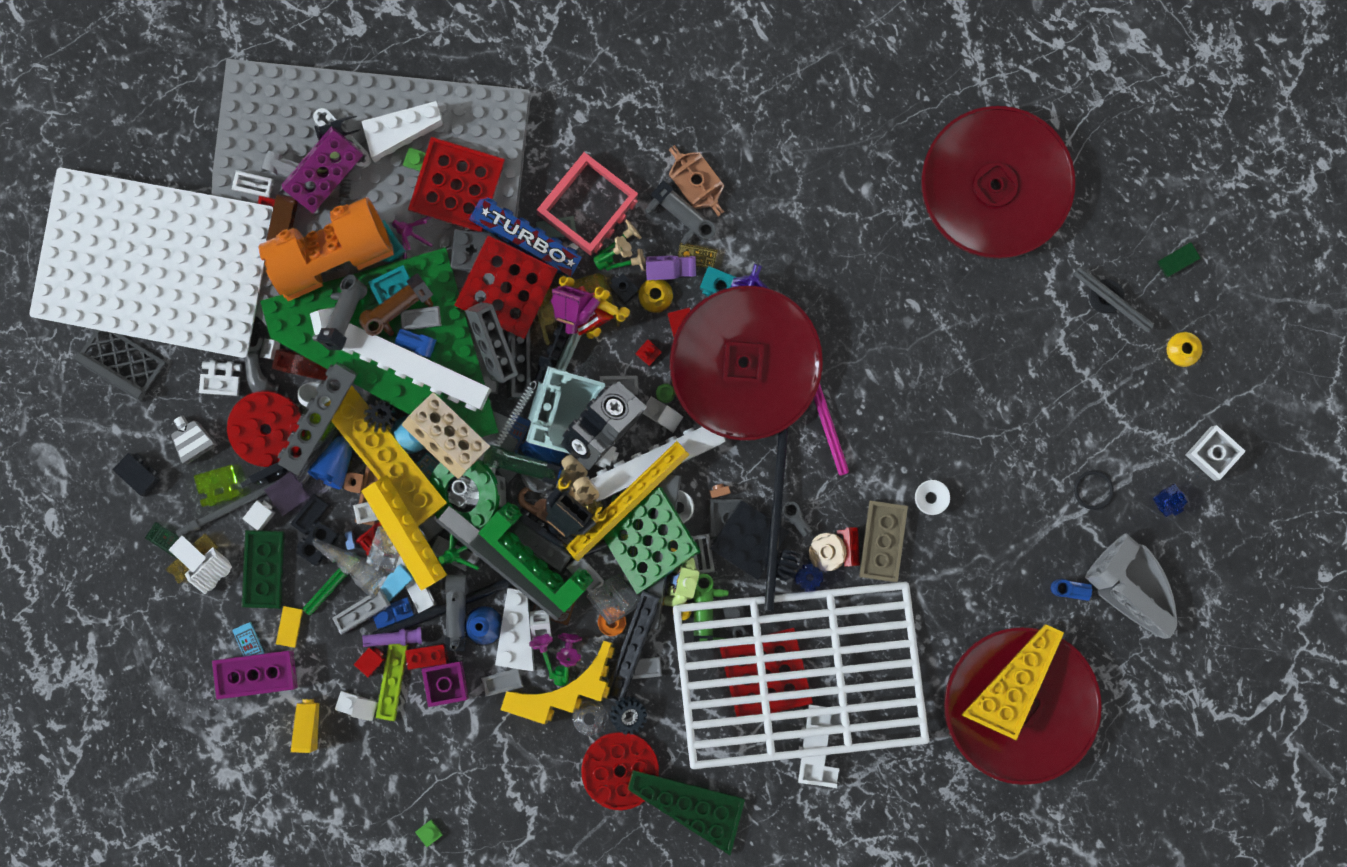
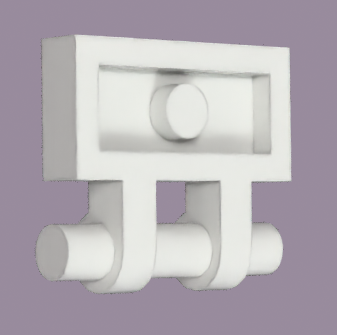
M217 360L202 362V369H209L208 374L200 375V394L239 396L240 377L233 376V372H241V364H234L233 361L221 363L217 362ZM226 370L225 376L216 375V371Z

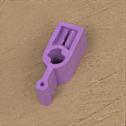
M672 255L646 257L647 280L696 276V257Z

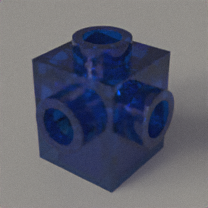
M1175 483L1163 489L1152 498L1165 517L1171 514L1174 516L1184 511L1183 506L1188 503L1184 493L1179 490Z
M814 564L802 565V569H798V573L795 576L796 585L804 588L805 592L816 591V587H820V582H823V572L819 571L818 567H814ZM808 574L813 575V580L811 582L807 581L806 576Z

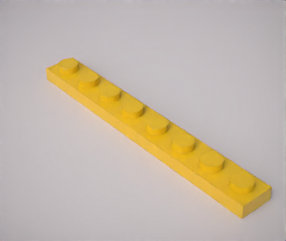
M678 441L667 449L599 514V516H603L607 512L605 520L597 521L596 525L585 535H577L567 545L566 549L576 561H579L690 455Z

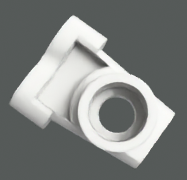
M462 475L453 482L452 489L447 491L449 503H453L458 507L462 505L460 508L466 507L467 504H465V500L462 497L466 498L463 493L467 494L465 490H469L467 487L470 486L468 484H470L471 479ZM461 482L464 484L465 489L460 487Z

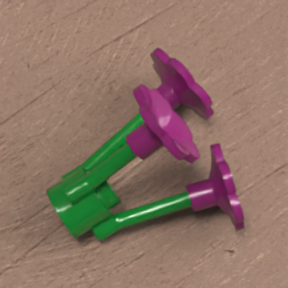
M568 633L558 635V639L565 641V648H562L556 654V658L564 666H557L554 671L547 654V646L553 641L552 636L544 634L534 637L533 641L529 642V646L533 647V649H540V652L543 653L549 671V679H554V684L557 686L567 685L569 683V667L575 666L581 660V655L577 654L576 649H573V643L582 641V637Z

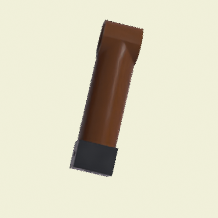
M418 273L406 281L408 285L379 306L360 314L359 323L368 335L375 336L384 330L389 336H393L394 331L388 322L419 300L428 307H433L434 304L430 298L433 294Z

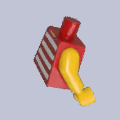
M584 286L577 288L587 292ZM600 299V304L592 313L589 321L577 326L578 335L586 334L589 339L598 337L601 333L600 326L613 319L614 315H616L618 321H624L629 316L630 310L626 307H621L618 310L617 306Z

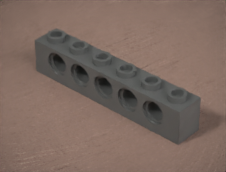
M339 362L335 365L331 364L328 368L326 381H321L316 389L319 392L315 399L311 398L306 407L309 409L307 414H302L297 422L299 428L296 432L292 431L287 440L290 442L288 447H283L278 455V458H280L278 465L296 475H299L304 469L358 373ZM332 380L340 382L339 389L332 388ZM323 396L330 399V406L322 404L321 399ZM313 413H318L321 416L319 423L312 420ZM309 430L311 432V439L304 438L302 431ZM294 446L301 448V455L298 456L293 453Z

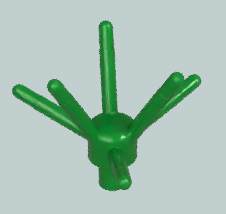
M450 533L449 549L444 552V555L439 557L441 565L445 566L447 563L458 562L478 570V566L460 558V552L468 548L463 546L456 549L455 546L458 539H454V536Z

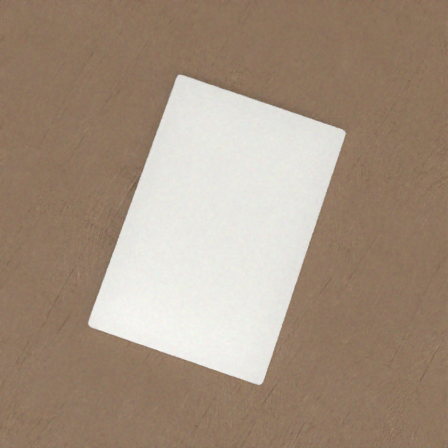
M58 168L30 316L246 358L248 356L265 267L264 261H266L261 260L259 244L266 242L273 207Z

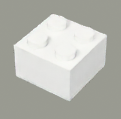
M1215 425L1211 426L1187 452L1186 456L1211 479L1216 481L1220 480L1245 453V450Z

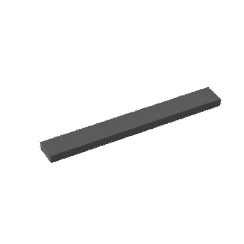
M669 474L660 483L659 487L663 489L672 506L677 510L681 476ZM657 509L655 512V519L658 517L659 514ZM667 525L661 527L660 532L662 535L668 533ZM660 551L655 555V560L659 563L663 559V554ZM667 576L646 590L662 597L651 629L658 630L660 627Z
M450 506L436 521L554 620L561 616L563 611L479 535L477 528Z

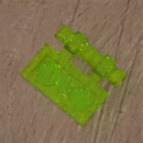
M232 465L193 476L198 494H207V498L200 500L202 507L208 505L211 507L218 502L224 500L228 502L233 500L234 497L240 496L238 489L231 490L230 485L237 484ZM223 488V493L214 495L213 490Z

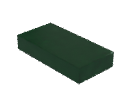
M1190 242L1160 259L1157 263L1166 278L1199 260L1200 256Z

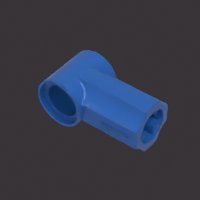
M400 329L395 344L430 359L437 340Z
M1057 579L1051 584V592L1058 597L1089 601L1092 595V585ZM1060 583H1063L1065 586L1063 593L1058 591Z

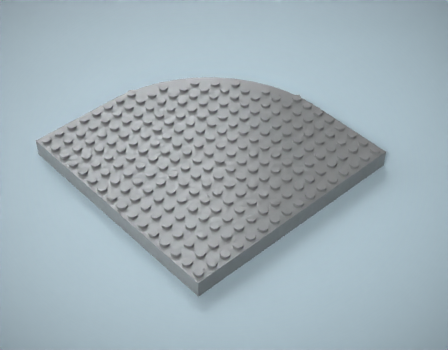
M226 59L211 195L257 204L259 196L232 190L237 170L274 179L270 198L276 199L277 194L290 196L282 189V183L287 177L279 174L273 175L262 170L263 162L267 152L272 151L282 155L285 159L300 163L318 142L314 127L317 124L313 116L315 111L320 108L328 110L337 120L349 116H357L356 118L345 120L342 126L348 132L361 129L359 132L351 135L370 155L362 121L437 101L444 125L424 136L418 137L410 144L398 148L395 152L380 158L377 162H374L371 158V163L366 168H359L355 165L348 172V177H344V179H351L352 181H342L344 183H351V185H342L351 188L342 189L350 191V193H342L350 195V197L342 196L350 200L341 201L351 204L368 197L376 208L381 220L387 222L402 244V235L398 234L396 229L392 227L393 221L412 223L426 217L408 210L420 172L404 167L403 163L409 147L426 153L430 139L434 137L505 159L493 200L497 202L496 206L501 209L507 208L514 213L513 216L517 218L531 99L530 90ZM320 114L319 122L323 120L326 124H330L325 117L327 114ZM365 155V156H362L361 159L358 161V163H359V162H363V163L366 162V160H365L366 155ZM446 156L441 157L439 164L441 166L448 165L449 158ZM460 162L457 166V170L460 172H464L468 168L466 162ZM478 168L475 172L476 176H485L486 169ZM440 174L435 175L433 178L435 184H441L444 180V177ZM239 176L240 180L268 186V182ZM459 180L453 181L451 184L452 189L459 190L462 187V182ZM312 181L305 183L307 188L315 185ZM341 182L314 213H311L298 202L293 228L298 229L303 237L309 232H317L327 224L332 223L330 211L339 206ZM237 183V186L266 193V190ZM472 186L470 188L471 195L476 196L480 193L479 186ZM430 193L427 197V200L431 203L438 199L436 193ZM450 198L446 201V207H455V199ZM467 204L464 207V212L467 214L473 213L474 205ZM431 218L427 220L426 224L412 227V232L432 243L433 247H429L414 237L408 236L407 239L411 250H407V258L447 248L451 262L454 230H473ZM493 235L495 239L513 247L512 245ZM471 247L467 252L470 253V256H473V253L477 252V250ZM403 255L393 262L403 260ZM500 256L492 258L493 266L499 267L502 264ZM347 261L345 265H338L344 267V269L334 271L332 268L320 274L324 283L390 263L379 261L358 270L350 261ZM511 265L510 268H509L510 274H511V270H512V265ZM265 266L256 315L267 326L260 301L279 296L280 294L273 286ZM453 270L459 294L470 271ZM491 273L485 274L483 277L484 283L488 285L493 283L494 276ZM503 282L501 284V291L508 293L510 283ZM483 291L476 292L475 299L477 302L485 300L486 295ZM496 299L492 303L495 310H500L503 307V302L500 299ZM465 311L485 385L492 389L491 394H498L499 382L490 379Z

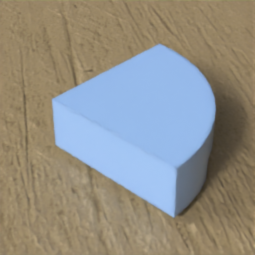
M353 530L345 532L347 549H357Z

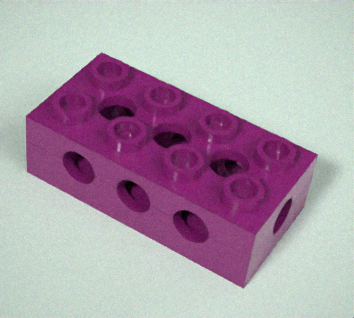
M331 126L282 183V189L311 213H314L361 159L363 153ZM332 152L340 153L336 159L331 158L330 154ZM319 167L327 168L325 173L317 172ZM308 181H312L315 183V185L311 188H307L305 186V183Z
M294 650L212 661L216 700L298 688ZM273 667H275L278 671L276 677L272 676L271 669ZM253 670L258 672L257 680L252 677ZM234 672L239 675L238 682L233 679Z

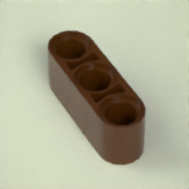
M277 194L266 241L275 238L276 235L285 229L293 228L298 201L293 197Z

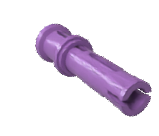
M421 627L415 630L401 629L399 632L362 635L363 648L390 644H400L402 646L410 643L422 644Z

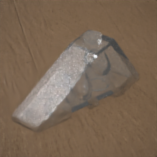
M316 538L313 539V545L333 563L337 562V566L344 574H351V578L358 587L374 599L387 579L386 569L377 562L375 565L368 559Z

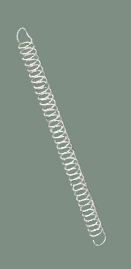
M519 399V400L523 403V404L520 405L521 407H519V408L524 409V407H523L522 405L525 406V403H524V402H527V400H526V399H524V400ZM511 421L512 423L509 424L510 426H508V427H507L508 429H506V430H509V431H510V428H509V427L512 428V425H511V424H514L513 421ZM498 443L499 445L496 446L497 448H495V449H494L495 451H493V452H496V453H497V450H496V449H499L498 446H501L500 443ZM472 487L473 489H471V492L468 493L469 495L466 496L468 499V496H471L470 493H473L472 490H475L474 487Z

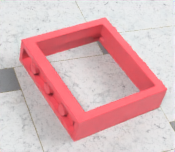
M583 152L538 207L537 215L591 256L602 248V242L605 238L609 239L615 232L613 228L616 224H621L627 216L625 213L629 208L632 210L638 202V193ZM587 165L628 195V198L591 243H588L549 213Z

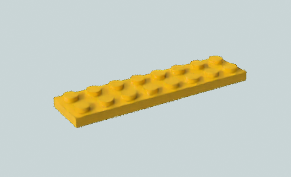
M351 386L331 422L378 480L386 475L389 477L419 527L447 505V502L387 428L385 433H382L381 428L375 433L374 426L368 429L369 422H364L366 417L364 411L369 409L368 404L356 389ZM331 401L327 402L325 406H330Z

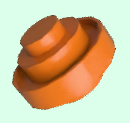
M608 608L599 615L598 627L603 634L616 636L625 629L626 618L619 609Z

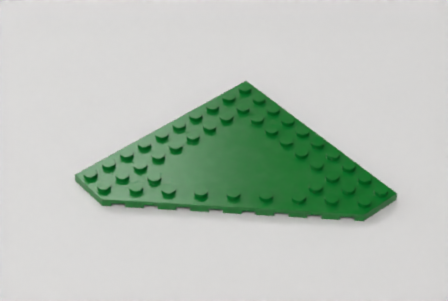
M447 248L352 274L367 286V294L358 302L350 324L363 329L359 323L360 314L379 306L368 282L404 265L410 278L418 273L433 294L430 297L434 304L433 307H440L442 326L407 331L437 340L431 358L426 359L485 385L465 311L454 306L459 296V290L453 269L451 268ZM345 277L324 282L322 287L290 301H287L283 295L260 301L270 338L326 369L331 364L335 365L337 362L358 373L353 384L382 400H386L387 403L392 404L410 415L433 393L430 391V386L425 384L423 387L412 383L413 379L408 376L403 379L395 375L396 371L391 368L386 371L377 367L378 362L371 360L369 363L360 359V354L353 352V355L343 350H328L319 342L313 341L312 337L315 333L310 314L318 310L335 307L338 300L331 299V294L342 292L340 284ZM419 300L406 310L428 308V306ZM401 314L388 322L394 331L393 336H389L384 330L376 336L395 344L397 334L402 329ZM443 392L441 395L436 394L481 438L499 433L489 396L483 409H476L475 412L466 408V403L460 400L457 404L447 399L449 395Z

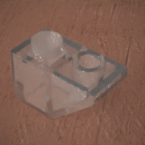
M378 526L366 562L378 572L394 573L400 555L384 528Z

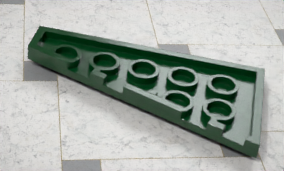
M632 770L628 785L629 791L658 808L729 856L731 855L745 802L744 798Z

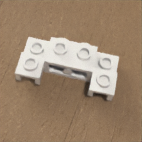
M809 704L808 709L823 708V706ZM841 714L807 717L806 727H802L801 730L842 725ZM829 735L800 738L804 739L803 747L799 746V750L827 747ZM826 755L800 758L798 783L837 788L839 768L825 766Z

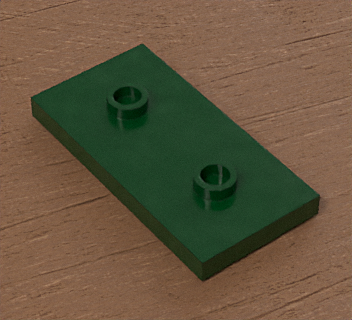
M245 530L241 607L281 609L285 532Z

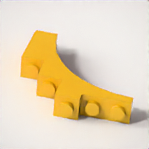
M603 641L598 655L589 668L579 678L565 687L543 694H523L506 691L501 710L547 724L553 718V707L574 713L576 709L579 710L582 703L580 695L600 702L604 698L607 699L610 687H607L609 682L603 681L602 677H606L609 666H606L608 658L611 659L615 650L612 647L613 643Z

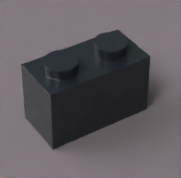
M127 453L112 470L140 496H146L161 480L157 476L159 473L153 467H147L143 463L145 460L139 454Z

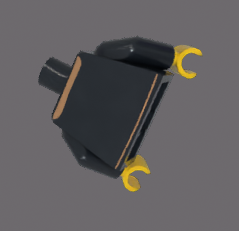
M562 476L558 481L559 486L554 488L546 500V512L548 513L546 521L550 524L549 530L553 534L559 532L564 537H568L571 534L574 536L585 535L596 525L597 521L605 520L607 512L603 516H599L598 512L602 510V507L596 509L595 516L591 518L592 514L569 493L566 491L562 492L563 489L569 487L572 483L570 480L567 485H564L562 480L565 476Z

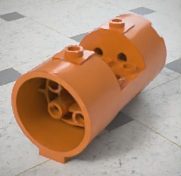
M368 197L349 205L335 207L330 211L332 223L327 224L317 232H309L303 237L296 228L285 229L276 235L275 238L259 244L261 260H266L264 261L267 268L266 272L277 292L283 295L287 301L322 287L323 280L320 273L347 261H350L353 266L361 270L394 255L393 246L383 222Z

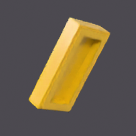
M283 606L276 640L277 645L296 648L303 609Z

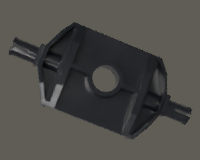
M557 321V324L561 326L557 325L553 336L556 339L554 344L550 343L546 353L548 358L540 356L538 371L534 379L542 382L547 367L555 368L553 362H558V357L568 335L566 333V323Z

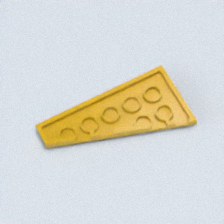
M1045 624L965 710L962 716L1017 740L1064 632Z

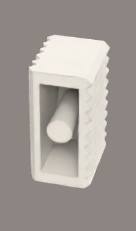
M214 547L204 555L206 559L194 572L189 570L185 574L187 580L204 594L207 591L213 590L218 580L226 577L232 568L229 560L214 549Z

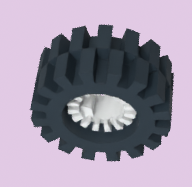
M627 696L626 700L624 697L620 698V703L616 700V706L612 705L611 709L613 711H610L612 724L619 732H623L626 735L627 732L630 735L633 734V730L636 733L639 732L638 727L643 728L642 722L646 723L647 721L645 718L647 717L645 707L639 700ZM631 711V717L624 719L626 717L625 714Z

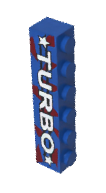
M490 198L479 200L469 218L470 221L523 253L558 269L557 273L560 275L572 277L582 258L577 255L578 251L571 247H564L561 245L562 242L555 237L549 238L545 235L546 232L538 227H531L529 225L530 222L524 218H516L511 210L507 208L501 209L496 206V201Z

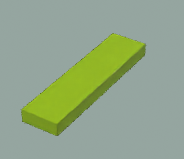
M400 644L388 645L375 718L389 721L396 720L406 664L405 650H408L409 644H406V646Z

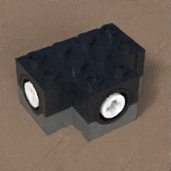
M619 381L616 384H610L607 388L604 387L600 391L596 399L593 398L587 404L586 409L580 414L581 417L578 420L575 419L568 426V429L562 435L564 439L560 445L574 458H578V461L585 468L590 470L637 422L647 406Z

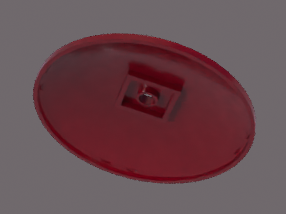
M758 286L726 288L700 301L690 310L678 327L670 353L672 385L680 404L687 414L708 431L734 440L762 439L788 428L803 415L811 404L818 390L822 375V348L817 331L807 314L785 295ZM743 356L747 357V366L740 367L738 364L739 359Z

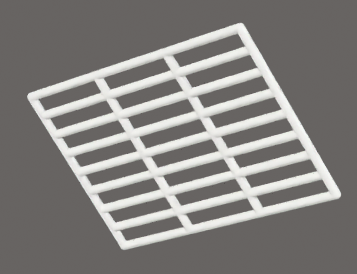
M897 582L775 595L774 603L826 597L828 609L759 616L758 604L765 603V596L675 605L673 607L690 767L692 769L928 744L929 732L909 583ZM902 590L904 601L835 607V596ZM750 605L752 617L682 624L681 612ZM905 609L906 620L846 627H838L837 616ZM829 617L830 628L761 635V623ZM753 625L754 636L684 643L683 631ZM907 628L909 640L840 647L839 635ZM831 636L832 648L765 655L763 652L762 643ZM755 644V656L697 662L686 661L685 651ZM910 647L911 659L847 666L842 664L841 654ZM834 655L835 667L766 674L765 662ZM757 663L758 675L689 682L687 670ZM903 667H912L914 678L854 685H845L844 674ZM827 675H836L837 686L768 694L767 682ZM751 683H759L760 686L759 695L691 702L690 690ZM915 686L916 698L847 705L846 693ZM834 694L839 696L840 706L770 713L769 701ZM762 703L763 714L693 721V709ZM916 705L918 708L919 717L859 724H850L849 713ZM841 714L842 725L775 733L772 730V721ZM764 722L765 734L695 741L694 729ZM920 725L921 737L852 744L851 732ZM843 733L844 745L784 752H775L774 747L775 740ZM766 742L767 746L766 754L697 761L696 749Z

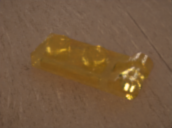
M206 533L192 544L203 555L212 547L216 550L219 548ZM178 558L166 569L169 574L174 575L175 581L178 584L186 579L185 574L190 570ZM180 565L185 569L182 573L178 569Z

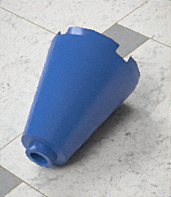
M338 435L309 467L308 474L316 480L324 481L323 484L338 490L342 489L353 448L343 435Z
M481 606L473 609L467 615L465 632L474 643L480 645L491 644L500 636L502 618L495 609ZM479 623L483 625L482 630H480L478 627Z

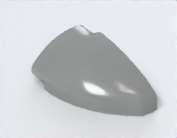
M1127 533L1123 534L1100 555L1087 572L1085 578L1098 589L1097 594L1132 621L1160 638H1171L1177 628V614L1174 596L1168 579L1150 550L1144 545L1140 546Z

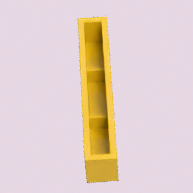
M386 475L361 490L420 590L422 591L447 576L389 477Z

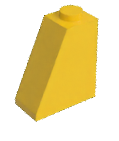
M302 699V702L296 704L291 752L311 753L317 750L319 703H314V699Z

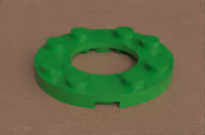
M478 459L463 474V476L472 479L476 484L479 500L472 511L460 512L453 508L448 500L447 487L455 476L440 462L433 470L429 481L447 502V505L435 513V516L439 519L450 506L475 528L480 529L484 527L497 512L500 501L496 485L498 482L492 470L483 461Z

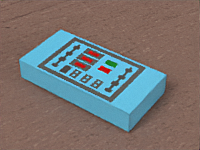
M251 622L232 630L243 656L265 654Z

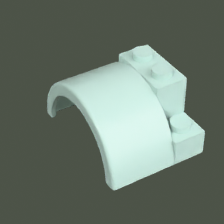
M548 366L543 383L538 382L528 419L531 421L526 441L569 453L560 445L564 439L562 435L575 419L578 420L581 417L580 414L586 409L587 404L593 398L596 399L600 391L605 387V383Z

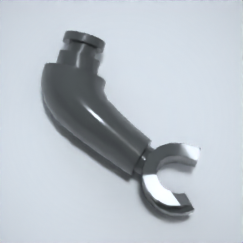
M259 338L255 347H249L248 356L245 358L247 382L252 392L269 390L277 393L279 384L272 385L273 382L267 381L268 377H265L261 371L258 354H256L260 350L263 339Z

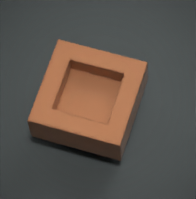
M724 483L713 486V490L710 491L712 499L730 494L729 486L724 487Z

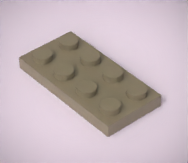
M869 501L859 577L898 582L908 506Z

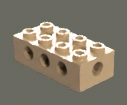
M434 392L402 424L413 437L458 479L490 447Z

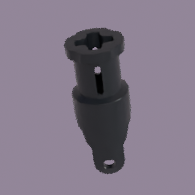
M357 116L330 121V124L323 126L315 125L318 141L331 126L343 136L359 132L361 129L351 132H345L342 129V123L345 120L356 118Z

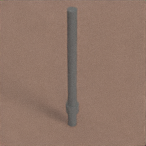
M278 479L198 520L190 521L188 525L176 530L178 537H181L191 531L196 532L201 529V526L283 486V483Z

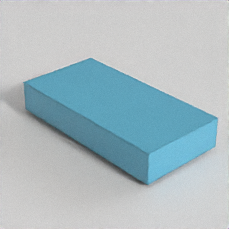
M399 564L374 591L382 589L390 602L414 578L402 564Z

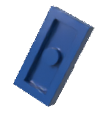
M408 597L391 603V606L373 616L377 629L414 616Z

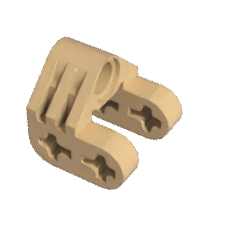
M572 455L566 456L561 462L564 469L561 471L559 479L565 476L562 480L563 484L567 485L570 480L572 483L569 487L563 489L562 492L569 491L568 493L585 507L598 499L599 492L591 480L586 477L588 472L578 461V458L576 459Z

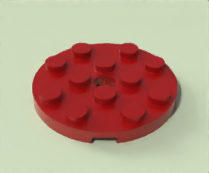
M262 390L250 393L239 400L229 414L227 422L229 442L234 451L248 463L260 467H269L280 461L278 455L283 447H288L290 442L287 440L292 431L296 432L299 428L297 422L302 413L290 398L275 391ZM263 424H268L271 427L269 434L261 431ZM305 430L302 431L303 437H305ZM294 446L293 453L296 454L300 447Z
M618 731L605 734L590 745L582 760L581 776L587 793L597 803L612 810H628L637 807L645 801L628 790L632 770L659 776V765L653 749L644 739L635 734L630 735L629 732L626 735ZM618 765L626 769L625 774L622 776H618L614 772Z

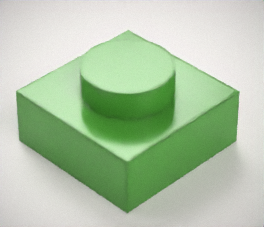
M409 147L403 166L420 172L426 153Z
M432 819L415 832L426 847L443 835Z

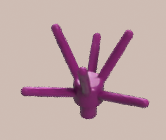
M426 216L412 223L393 221L392 227L396 229L398 234L402 235V246L406 251L411 250L407 239L408 236H412L427 246L433 247L432 243L412 232V227L426 224L427 220L431 219L430 217ZM407 252L403 254V260L407 259Z

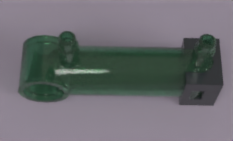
M488 444L490 447L485 452L482 464L541 479L542 482L556 485L561 468L560 463L540 460Z

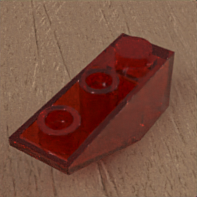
M284 349L276 350L272 369L326 381L328 369L299 353Z

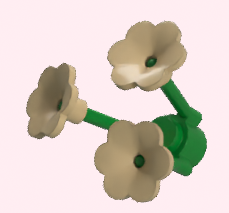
M625 220L628 229L623 232V235L621 237L617 236L611 245L594 257V262L599 270L606 269L609 271L613 268L632 264V266L639 265L642 271H646V261L642 249H637L638 256L631 258L630 261L611 264L614 262L612 256L615 254H621L624 258L632 256V247L626 241V238L628 239L632 235L639 239L642 238L629 220Z

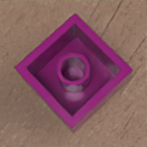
M462 661L422 668L428 707L469 699Z

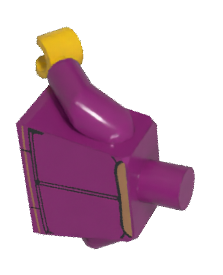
M560 277L559 283L561 286L552 290L553 298L551 303L554 308L555 319L566 323V333L576 334L577 326L589 321L592 313L600 304L599 300L608 299L610 295L608 290L597 287L595 289L596 296L593 297L592 293L573 288L575 282L573 278Z

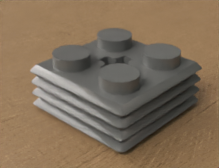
M454 230L451 268L453 270L471 271L487 235L494 238L493 234ZM471 247L477 250V252L473 253V256H470V253L467 252Z

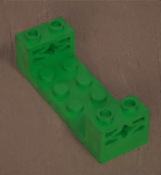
M507 502L494 514L478 534L565 613L594 580L589 572L579 567L564 583L558 573L551 571L545 561L538 559L531 548L524 546L517 535L508 531L522 514L516 505Z

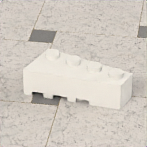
M437 101L362 121L369 152L374 162L379 161L380 158L388 154L390 155L398 148L410 144L418 137L424 136L444 125Z
M507 589L495 665L535 671L533 647L529 646V642L532 641L529 598L518 589Z

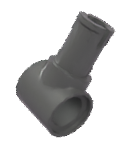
M788 502L783 506V516L796 526L802 537L807 535L806 531L808 533L813 531L803 518L804 515L797 503ZM788 505H793L796 508L795 515L789 516L786 513Z

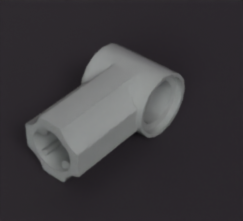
M268 151L261 169L273 175L279 174L288 177L299 163L285 159L282 155Z

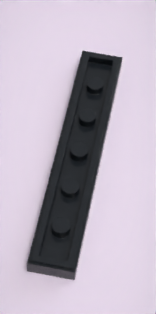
M646 590L642 591L608 684L610 691L607 699L614 703L616 700L620 703V698H625L662 599V597Z

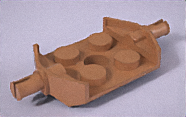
M675 145L672 146L669 151L676 161L672 166L669 177L672 178L693 208L710 207L718 217L721 216L724 211L718 204V199L724 189V184L700 152L681 154ZM694 175H699L702 178V182L697 185L693 184L691 178Z

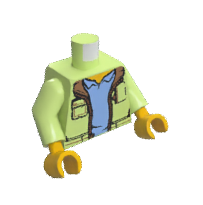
M693 558L672 572L667 595L663 599V605L674 607L675 605L685 604L689 599H693L700 573L695 566Z

